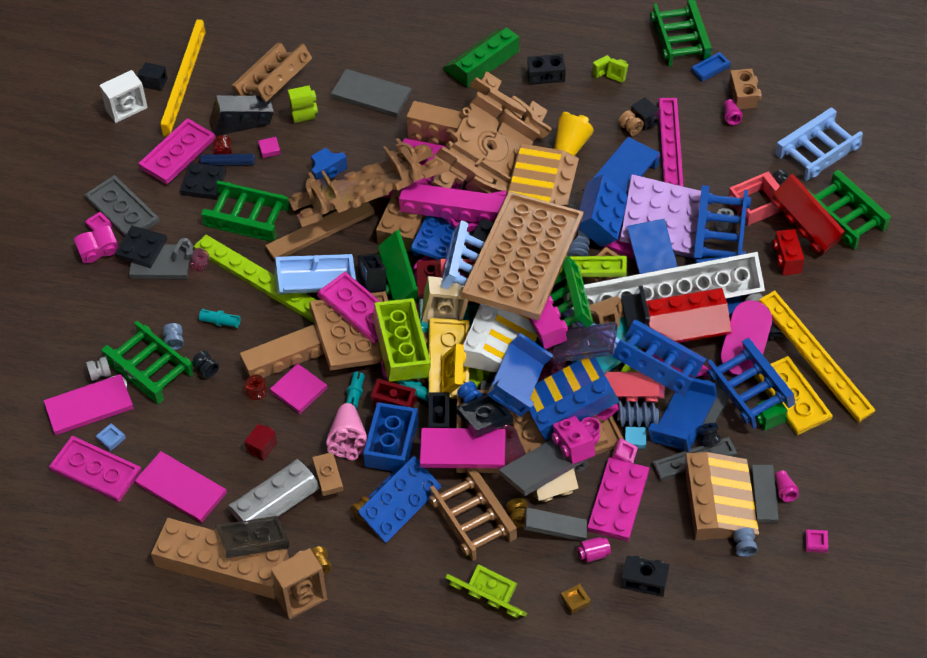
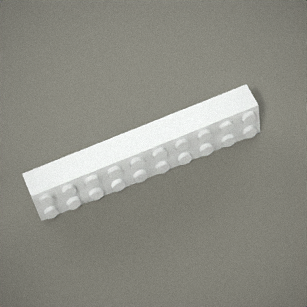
M758 252L584 285L589 305L615 296L621 299V295L637 294L638 286L643 285L646 301L719 288L723 289L725 298L765 291ZM570 292L563 296L564 302L568 301L569 297H571ZM574 323L569 326V328L578 327Z

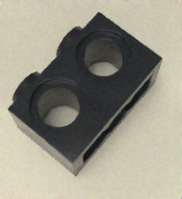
M563 54L527 57L529 84L565 82L566 68Z

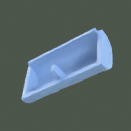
M352 254L275 257L274 272L278 294L318 292L343 272L348 273L356 280Z

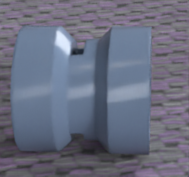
M177 323L165 325L162 329L163 336L165 337L163 341L173 350L181 349L184 346L182 326Z
M740 528L733 533L734 541L737 543L736 554L738 556L749 557L758 552L757 544L754 542L755 533L753 529Z

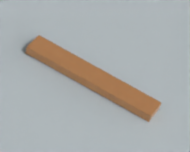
M369 202L361 203V206L357 208L350 207L348 210L340 213L337 211L323 217L320 221L304 226L265 245L266 250L274 261L275 257H287L375 214L374 209Z

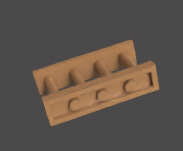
M277 43L233 83L231 87L237 96H249L253 92H258L262 100L267 102L312 57L304 44H301L293 52H286L282 43Z
M467 468V478H465L464 482L440 494L434 486L430 487L431 496H429V501L434 508H438L461 543L460 547L464 555H469L472 561L476 560V548L499 536H506L509 542L517 539V527L476 468ZM468 488L474 489L476 492L475 497L452 509H449L444 502ZM478 504H484L487 508L486 513L462 525L455 518V516ZM490 519L492 521L495 520L497 523L496 529L473 541H470L465 533Z

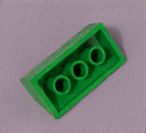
M507 27L495 30L443 66V69L468 88L475 78L481 79L486 71L490 73L519 52V36Z
M396 230L378 246V256L386 267L385 292L391 298L389 301L414 298V301L418 304L416 282L400 230Z

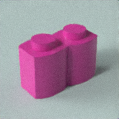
M110 225L99 227L92 232H86L74 238L83 263H92L100 257L111 256L115 254L119 247Z

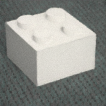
M132 70L100 85L105 109L115 123L148 108L142 82Z

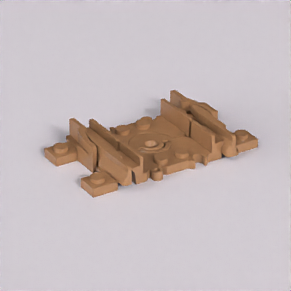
M486 71L481 79L475 78L469 85L478 92L470 101L468 107L463 108L460 112V117L463 119L456 132L450 136L455 143L449 141L446 144L447 149L441 147L433 158L440 159L446 171L434 175L430 185L451 188L454 181L461 184L465 179L467 181L465 188L469 191L487 194L506 191L507 195L520 145H532L536 138L543 140L552 130L550 126L542 122L548 110L534 101L527 105L516 96L509 98L499 92L498 88L502 81Z
M397 138L395 140L398 152L395 150L389 151L384 146L383 149L387 157L386 161L381 164L367 165L356 173L349 172L344 175L345 178L342 180L335 179L331 182L324 170L321 171L323 178L318 180L314 178L311 172L308 173L309 179L306 181L307 191L293 194L292 198H289V202L293 211L310 204L313 206V209L306 208L297 215L301 226L304 227L322 220V215L336 209L340 213L348 210L350 207L357 208L361 206V203H366L383 195H389L388 192L392 190L399 191L401 188L413 184L414 181L423 178L427 179L445 172V166L440 159L429 160L425 165L421 166L419 164L420 161L433 157L431 148L424 144L413 148Z

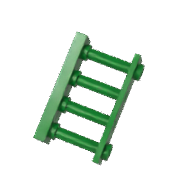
M687 0V6L683 9L659 12L657 3L653 4V11H650L651 22L655 23L663 48V59L667 60L669 67L672 66L673 57L698 53L702 56L703 61L711 57L712 47L695 0ZM684 15L689 18V21L663 24L662 21L664 18ZM685 28L693 30L692 34L668 37L666 31ZM693 40L697 42V46L672 50L670 45Z
M839 169L833 172L830 186L815 195L812 194L844 230L841 239L853 250L857 249L860 235L874 226L878 227L882 232L889 227L891 216ZM834 191L839 192L843 196L828 207L820 201ZM851 203L856 209L841 219L833 213L845 204ZM861 214L869 219L868 222L854 231L847 225V223Z
M217 181L220 197L213 210L203 209L201 213L203 226L268 242L275 241L277 235L275 225L273 224L280 210L289 212V198L281 194L252 189L230 182ZM227 198L237 199L231 214L221 213ZM245 201L255 204L247 219L238 217ZM262 206L273 208L266 223L256 221Z
M567 256L563 263L564 268L559 273L554 284L556 285L562 280L567 279L566 286L550 295L554 302L570 292L571 297H569V300L557 307L560 314L573 307V314L564 319L567 327L576 321H581L588 327L593 324V319L580 267Z
M136 321L134 325L137 333L118 349L113 350L110 346L106 345L101 351L103 357L106 356L107 362L111 367L159 405L164 400L162 388L181 372H185L188 376L192 377L194 375L193 365L187 357L183 358L153 334L147 325H142ZM144 339L149 343L145 349L131 360H125L122 357L140 340ZM155 350L163 355L145 371H139L135 367ZM169 360L176 365L174 369L158 382H152L149 379L152 374Z

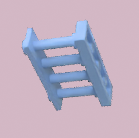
M832 107L777 142L775 155L780 159L786 155H791L806 168L805 181L816 177L822 170L851 151L857 150L862 144L863 133L861 131L851 136L835 123L837 111ZM831 128L845 141L838 145L824 134L823 131ZM813 137H818L832 150L824 154L809 140ZM804 146L818 159L811 163L795 149Z
M462 220L453 231L441 281V287L448 289L452 283L455 284L456 282L465 286L468 279L461 276L458 270L461 269L471 273L474 266L463 262V259H461L462 255L474 261L479 256L478 253L467 249L464 243L467 242L480 249L485 244V242L469 235V232H467L468 223Z

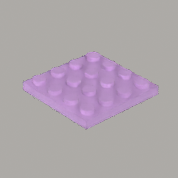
M631 175L619 241L630 243L626 229L627 226L665 218L674 254L694 259L701 191Z

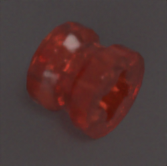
M219 135L214 138V154H232V141L230 137Z
M252 375L246 380L249 398L261 400L267 395L266 381L262 376Z

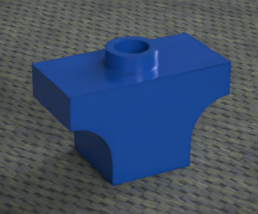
M324 148L311 156L313 168L311 171L316 180L323 178L321 173L323 170L330 179L348 169L347 158L343 152L332 153L327 148Z

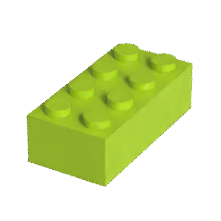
M414 298L375 302L373 321L388 381L428 377L431 361Z

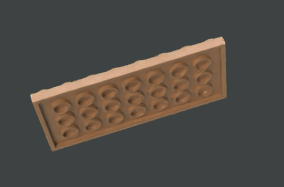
M509 191L462 290L461 298L540 320L580 226L584 212Z

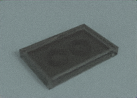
M278 516L215 525V533L226 558L289 548V540Z

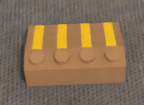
M521 144L507 195L511 191L558 205H568L579 158L563 150Z
M710 452L686 453L684 466L695 541L733 538V533L740 528H751L754 530L755 536H759L747 459Z

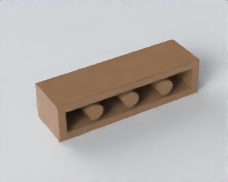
M311 325L241 352L240 357L250 382H253L273 373H279L291 366L301 364L309 359L317 358L324 354L316 327Z

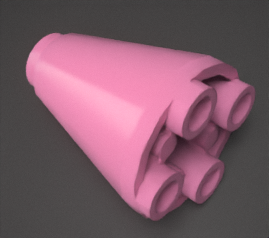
M346 403L338 409L326 439L327 451L329 453L333 452L338 457L355 460L365 450L367 434L355 406Z

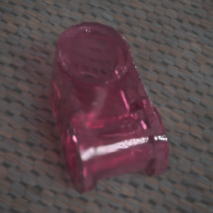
M510 425L500 428L505 429V466L525 455L517 430Z

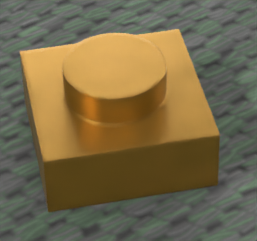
M580 584L561 593V598L571 614L591 605L590 598Z

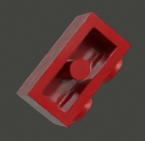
M796 230L776 231L775 239L772 240V247L776 252L777 264L781 268L782 275L802 273L804 256Z

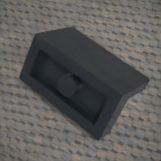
M643 285L638 286L637 294L621 295L627 332L635 319L649 327L650 315Z

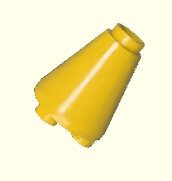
M562 112L558 119L554 149L563 150L575 156L594 132L593 127L588 123L589 119L584 115H579L578 117L568 112Z

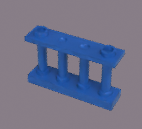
M702 185L693 264H696V260L706 259V257L718 258L746 254V251H742L746 208L750 209L751 197H748V190H744L743 198L717 196L709 193L710 186ZM711 203L742 206L741 216L711 213V211H707V205H711ZM710 221L740 224L739 234L709 231V229H705V224ZM708 239L738 242V251L707 249V247H703V242Z
M636 319L632 322L625 336L629 341L625 342L620 339L612 354V357L683 397L693 381L689 375L696 378L706 361V358ZM638 345L647 351L643 352L634 346ZM656 355L665 361L661 362L652 356ZM671 365H674L683 371L679 372L672 368Z
M748 337L742 341V353L718 367H716L711 359L707 361L709 367L707 373L712 381L716 380L741 412L742 420L746 424L749 423L754 429L757 427L755 416L779 402H784L790 408L795 405V398L791 389ZM745 360H750L753 363V367L729 381L722 374ZM756 374H761L764 377L763 382L740 395L733 389V387ZM773 388L775 395L751 410L744 403L765 389Z

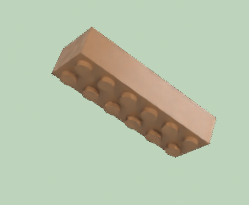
M167 518L151 553L156 567L275 599L276 591L271 568L276 563L289 559L288 551L285 549Z

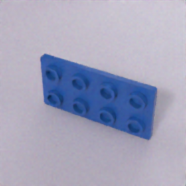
M426 216L411 246V255L419 257L420 254L437 260L447 259L452 234L455 229L441 217Z
M413 456L398 471L391 473L368 496L369 500L357 513L383 542H388L429 500V496H431L430 487L434 486L438 491L441 485L426 468L420 467V461Z

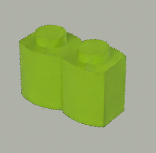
M310 85L288 90L294 124L314 120L318 109L316 102L314 103L313 101L317 100L315 91H311Z

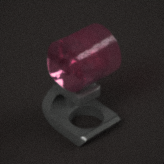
M180 239L174 248L172 260L175 262L180 251L186 249L185 259H191L192 268L196 271L205 270L210 258L209 253L202 248H197L193 251V244L189 239Z

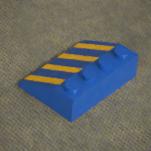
M591 353L536 383L530 400L534 403L529 411L547 442L552 439V433H554L553 424L576 416L581 422L583 419L593 417L620 401L594 354Z

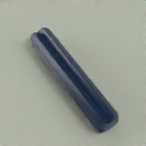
M202 154L200 156V163L206 165H254L255 155Z

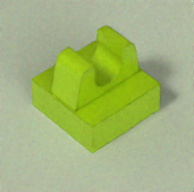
M612 58L609 61L606 77L623 83L628 69L627 61Z

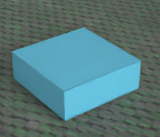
M626 427L625 441L638 448L646 449V427Z

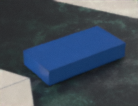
M718 52L692 66L691 72L703 82L729 68L731 62Z

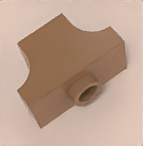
M618 296L589 305L593 323L606 331L620 326L619 318L623 317L624 314L621 299Z
M333 452L312 457L322 496L343 491Z

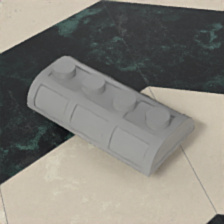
M296 459L242 497L230 503L227 507L230 513L252 535L281 514L286 513L287 510L317 491L320 487L310 470L301 461Z

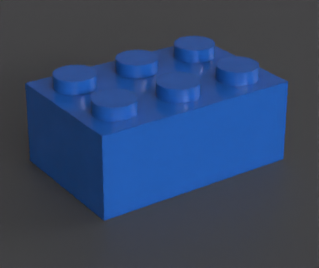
M604 174L587 182L579 211L584 212L579 229L600 247L618 240L628 195Z
M377 402L363 453L365 467L395 472L409 460L419 422L417 408Z

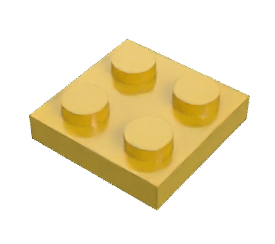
M455 344L443 354L442 392H449V395L465 381L463 364L466 360V352H464V345Z

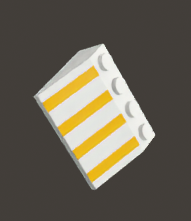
M480 305L464 342L466 360L463 366L497 373L509 343L519 333L528 337L533 342L536 341L537 334L528 317L491 306Z

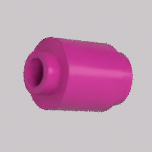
M597 537L580 542V547L577 548L579 558L581 560L584 559L586 563L606 558L607 555L611 554L610 544L606 537Z

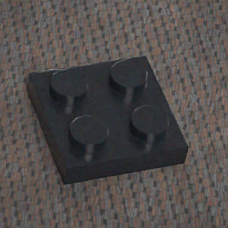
M190 162L180 189L181 195L217 200L219 196L217 181H224L227 172L226 167Z
M132 225L115 252V256L117 259L151 268L165 245L167 236Z
M488 395L456 406V413L476 437L513 423V416L509 411Z

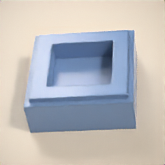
M112 423L96 435L97 440L109 451H112L126 439L125 435Z

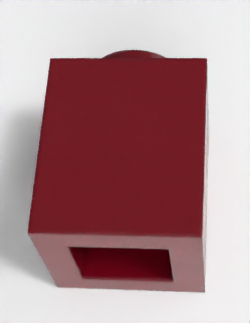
M258 423L244 441L247 453L264 461L277 444L276 432L271 427Z

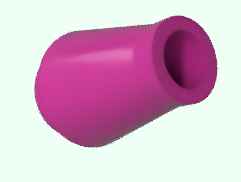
M726 100L724 102L725 121L730 125H737L742 121L743 114L733 100Z
M786 471L777 472L775 479L779 498L783 499L784 502L794 501L799 496V488L787 475Z

